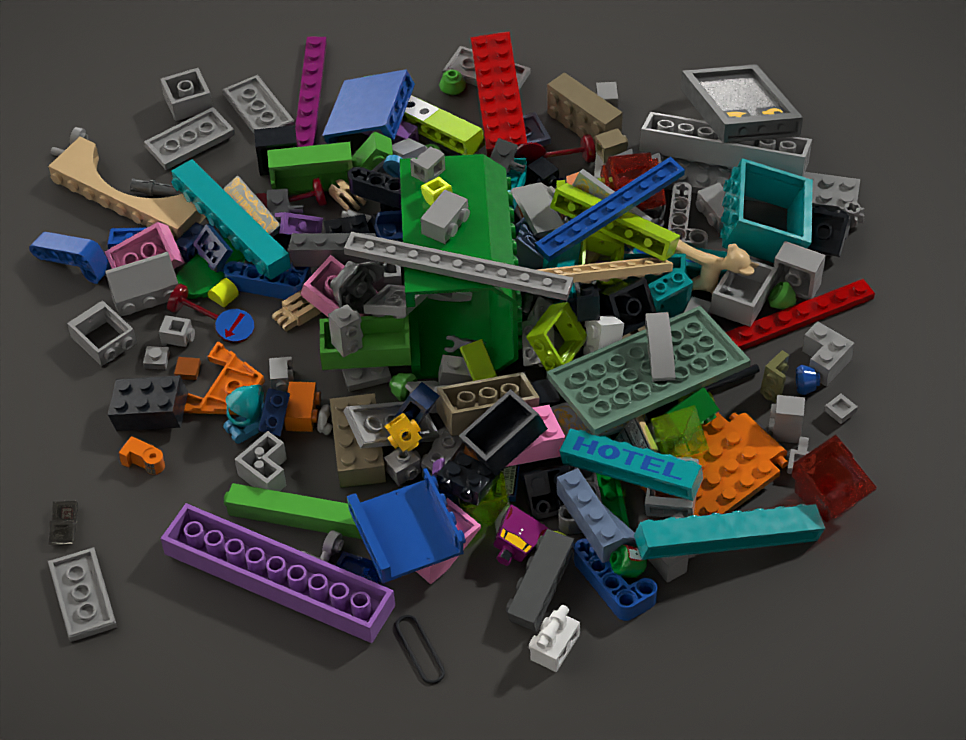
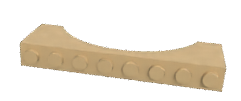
M82 137L76 139L48 166L54 183L65 186L70 191L77 192L88 200H93L121 216L124 215L137 224H142L146 227H150L157 222L169 226L175 241L195 222L201 223L206 218L204 214H200L192 202L189 203L185 199L183 194L165 198H141L114 189L97 172L99 156L96 144Z

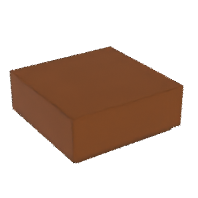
M178 357L174 376L180 375L182 379L197 380L201 365L200 358Z

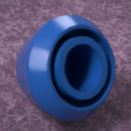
M798 366L796 368L797 392L801 395H806L815 391L816 386H820V373H816L812 367Z

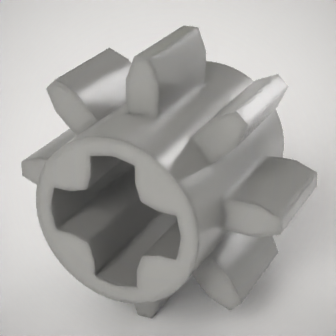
M846 202L845 207H839V210L845 211L850 215L852 219L850 228L857 227L858 222H864V208H861L857 202Z

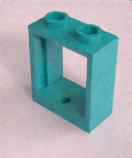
M681 268L648 284L656 312H668L669 319L684 313L691 298L693 281Z

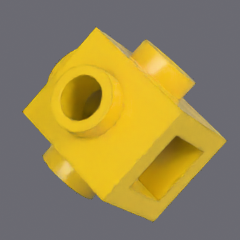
M404 413L384 426L390 434L387 439L394 449L399 447L403 452L406 449L411 451L419 445L418 441L422 439L418 433L421 431L419 425L414 419L410 421Z

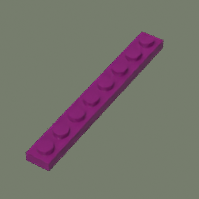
M307 37L295 126L298 147L315 145L327 45L326 37Z

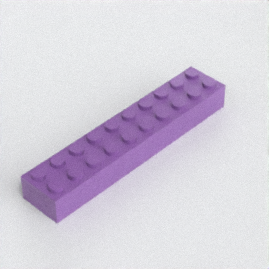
M187 503L161 537L165 555L370 643H373L395 607L394 590Z

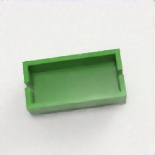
M350 142L267 150L272 190L288 189V195L314 191L312 181L317 177H320L324 191H329L331 184L340 188L335 182L339 179H343L349 185L348 171L353 168Z
M409 314L401 319L393 318L391 315L383 317L361 316L362 348L345 357L331 343L329 318L320 319L322 370L411 365Z

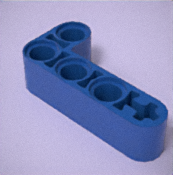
M43 232L29 246L30 252L38 259L78 266L85 278L94 284H97L106 275L105 271L111 269L110 263L100 245L90 239Z
M232 261L225 264L223 268L224 277L231 280L238 291L284 300L302 290L304 283L312 276L311 267H294L292 262L291 268L288 271L281 273L271 280L264 274L261 275L256 266L252 264Z
M580 539L575 543L574 563L619 619L623 621L631 620L655 605L657 584L654 580L642 578L628 585L622 576L613 572L609 561L601 562L587 539Z

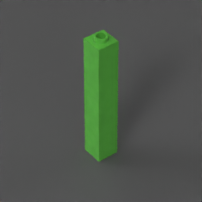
M232 483L230 491L226 492L224 496V505H226L228 515L324 533L334 530L341 533L342 536L362 539L348 510V503Z

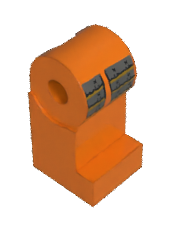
M131 436L119 451L121 465L128 468L133 463L145 468L147 473L152 475L161 473L165 468L162 451Z

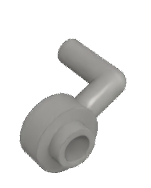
M75 127L70 136V145L79 137L88 140L86 130ZM52 147L51 155L60 156L65 150Z
M334 530L328 533L320 558L305 551L302 552L328 563L330 557L336 552L339 553L344 545L342 534Z

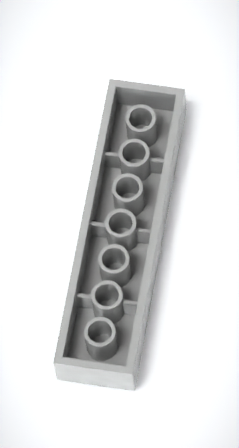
M650 112L641 128L639 151L649 155L660 152L661 155L667 158H681L689 162H704L711 166L721 165L729 169H733L734 166L737 167L743 158L803 177L809 163L812 139L785 137L723 143L706 121Z

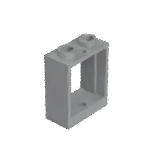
M103 300L67 323L71 338L101 366L114 360L115 357L137 343L134 329ZM108 322L120 335L98 349L85 336Z
M676 457L677 459H681L684 461L691 460L699 464V459H693L691 457ZM647 488L645 499L646 516L670 518L679 512L685 518L694 515L696 496L694 501L681 498L655 496L656 490Z

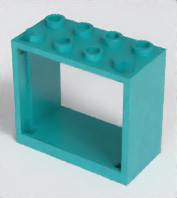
M742 158L738 166L733 167L730 179H726L723 186V191H725L722 201L724 212L721 217L723 228L720 233V238H723L722 248L728 249L729 244L735 243L738 248L745 250L749 256L774 263L775 257L785 241L808 248L812 238L813 180ZM744 196L787 208V232L743 219Z

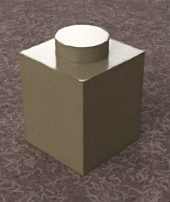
M618 128L595 135V151L603 163L613 161V156L626 151L629 145L627 137L622 135Z

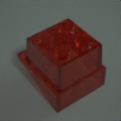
M651 152L609 156L606 165H602L601 181L616 192L658 165V158L652 159ZM664 189L636 207L643 211L666 205Z
M836 435L794 462L792 477L795 479V493L806 504H816L820 516L825 522H829L833 518L835 519L877 488L853 459V454Z

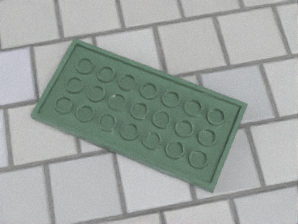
M698 306L669 319L675 364V380L652 382L646 329L547 371V378L591 433L598 435L697 391L702 387H706L750 367L751 360L701 306Z

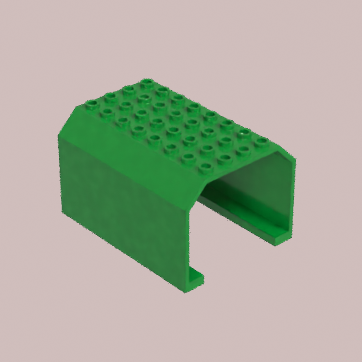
M484 154L445 156V170L438 177L452 186L454 194L468 199L470 214L467 221L462 222L458 227L455 236L450 237L446 244L422 234L421 217L431 206L426 202L421 191V186L426 183L411 176L410 160L412 158L399 159L404 243L518 266V258L516 257L517 243L514 240L516 232L515 225L512 223L514 222V209L509 207L513 206L512 193L508 192V190H511V177H506L505 167ZM404 267L406 308L416 307L415 295L472 292L470 301L460 302L434 300L427 296L409 313L412 373L415 374L417 379L438 378L443 355L463 357L459 348L454 352L445 351V347H454V341L446 339L448 335H455L463 339H482V341L486 342V351L497 374L518 360V350H523L522 323L520 322L522 321L520 291Z

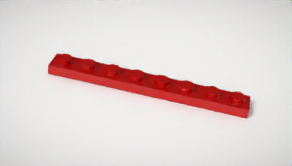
M861 279L753 322L751 327L743 325L725 333L743 351L874 299L875 293L867 282Z

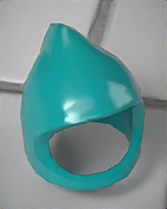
M262 385L242 386L226 396V412L230 422L238 426H248L257 420L261 413L264 399ZM229 409L237 415L245 417L246 420L242 422L234 420L229 414Z

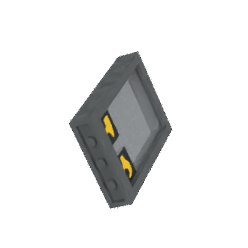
M757 64L682 71L680 89L723 143L801 136L802 115Z

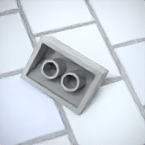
M540 182L510 190L534 236L539 239L572 220L570 217L550 208L555 189L552 186L548 187Z
M168 252L105 271L112 299L120 317L168 302L171 293L178 285Z

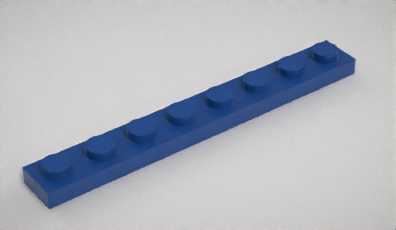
M672 157L667 158L535 242V249L548 262L552 261L684 176L685 169Z

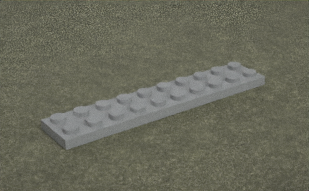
M673 158L685 169V174L664 189L673 190V186L677 182L689 183L692 188L691 193H698L699 190L716 183L724 186L726 179H730L733 169L721 165L711 166L704 162H689L685 159ZM811 172L804 173L803 177L813 180L812 208L821 206L826 208L827 211L835 212L839 210L840 206L845 207L846 202L858 201L860 179ZM744 196V200L764 202L748 196Z

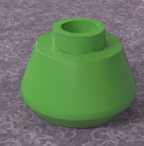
M448 70L443 74L439 87L447 95H457L466 88V81L459 71Z
M789 282L778 283L768 297L769 305L772 308L781 310L794 306L797 300L796 293Z
M399 373L397 376L394 375L392 377L389 387L391 388V393L400 402H404L410 395V392L405 388L407 382L418 381L415 374Z

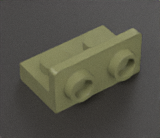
M783 350L765 366L760 393L767 400H771L776 403L777 395H782L786 381L785 373L789 368V365H787L789 354Z

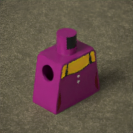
M511 504L502 518L493 542L494 547L501 550L497 556L498 562L506 566L510 564L512 559L522 562L536 546L541 535L544 536L549 528Z

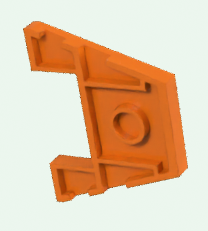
M217 342L209 353L208 359L209 362L224 366L204 398L188 393L184 413L227 414L226 396L242 386L263 385L265 382L264 376L248 363L237 358L235 353L224 348L222 343ZM229 409V414L237 415Z

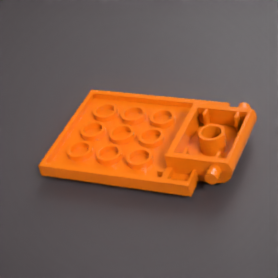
M718 412L715 414L717 417L711 422L703 423L697 428L698 430L687 438L685 436L674 444L671 449L669 448L662 453L663 455L670 454L679 458L691 457L699 459V465H702L703 480L696 495L694 515L706 516L712 513H731L780 476V470L775 465L778 464L782 469L788 465L789 462L785 459L787 450L747 413L738 415L734 412L729 417L731 421L728 422ZM639 486L645 493L647 492L646 487ZM660 491L655 492L657 497L681 498Z

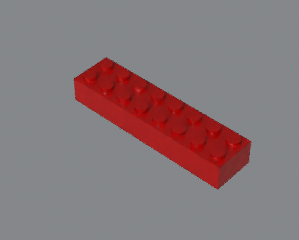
M510 31L471 37L488 157H491L498 138L518 146L527 143Z

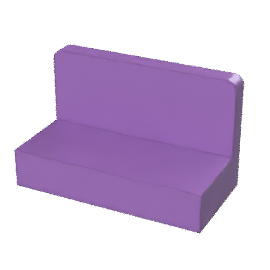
M287 212L275 213L276 218H281L279 234L322 233L323 218Z

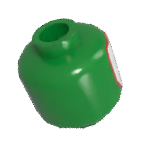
M622 544L610 555L611 568L617 575L636 578L646 569L647 559H641L637 547Z

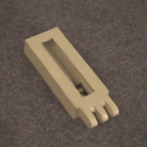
M302 290L282 301V308L272 315V318L285 331H289L297 325L301 326L321 313L319 309L300 295Z

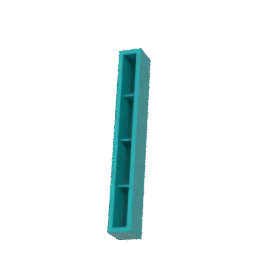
M193 159L171 170L173 177L171 182L175 190H180L189 203L192 202L200 214H204L212 226H216L224 238H228L236 250H240L248 262H252L261 275L264 274L271 280L291 268L289 253Z
M800 504L794 507L779 506L774 509L765 510L758 508L745 512L738 510L726 514L712 513L706 516L691 515L687 518L676 519L670 517L657 521L645 520L639 523L634 533V538L641 559L646 560L818 541L825 530V526L816 504Z

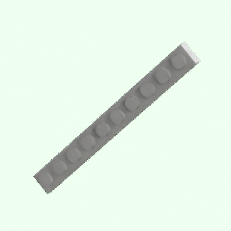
M355 232L350 233L344 247L345 255L567 301L573 286V277Z

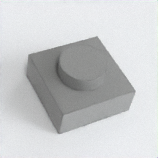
M147 346L143 361L144 369L166 370L170 355L169 347Z
M839 394L825 405L824 411L842 424L857 412L858 406L844 395Z

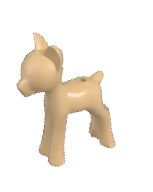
M680 239L674 253L686 254L687 259L702 265L700 275L691 279L693 281L692 291L701 290L711 294L718 284L722 270L751 276L755 272L754 269L759 266L758 263L751 262L749 254L745 250L738 248L735 243L728 245V253L725 258L700 251Z

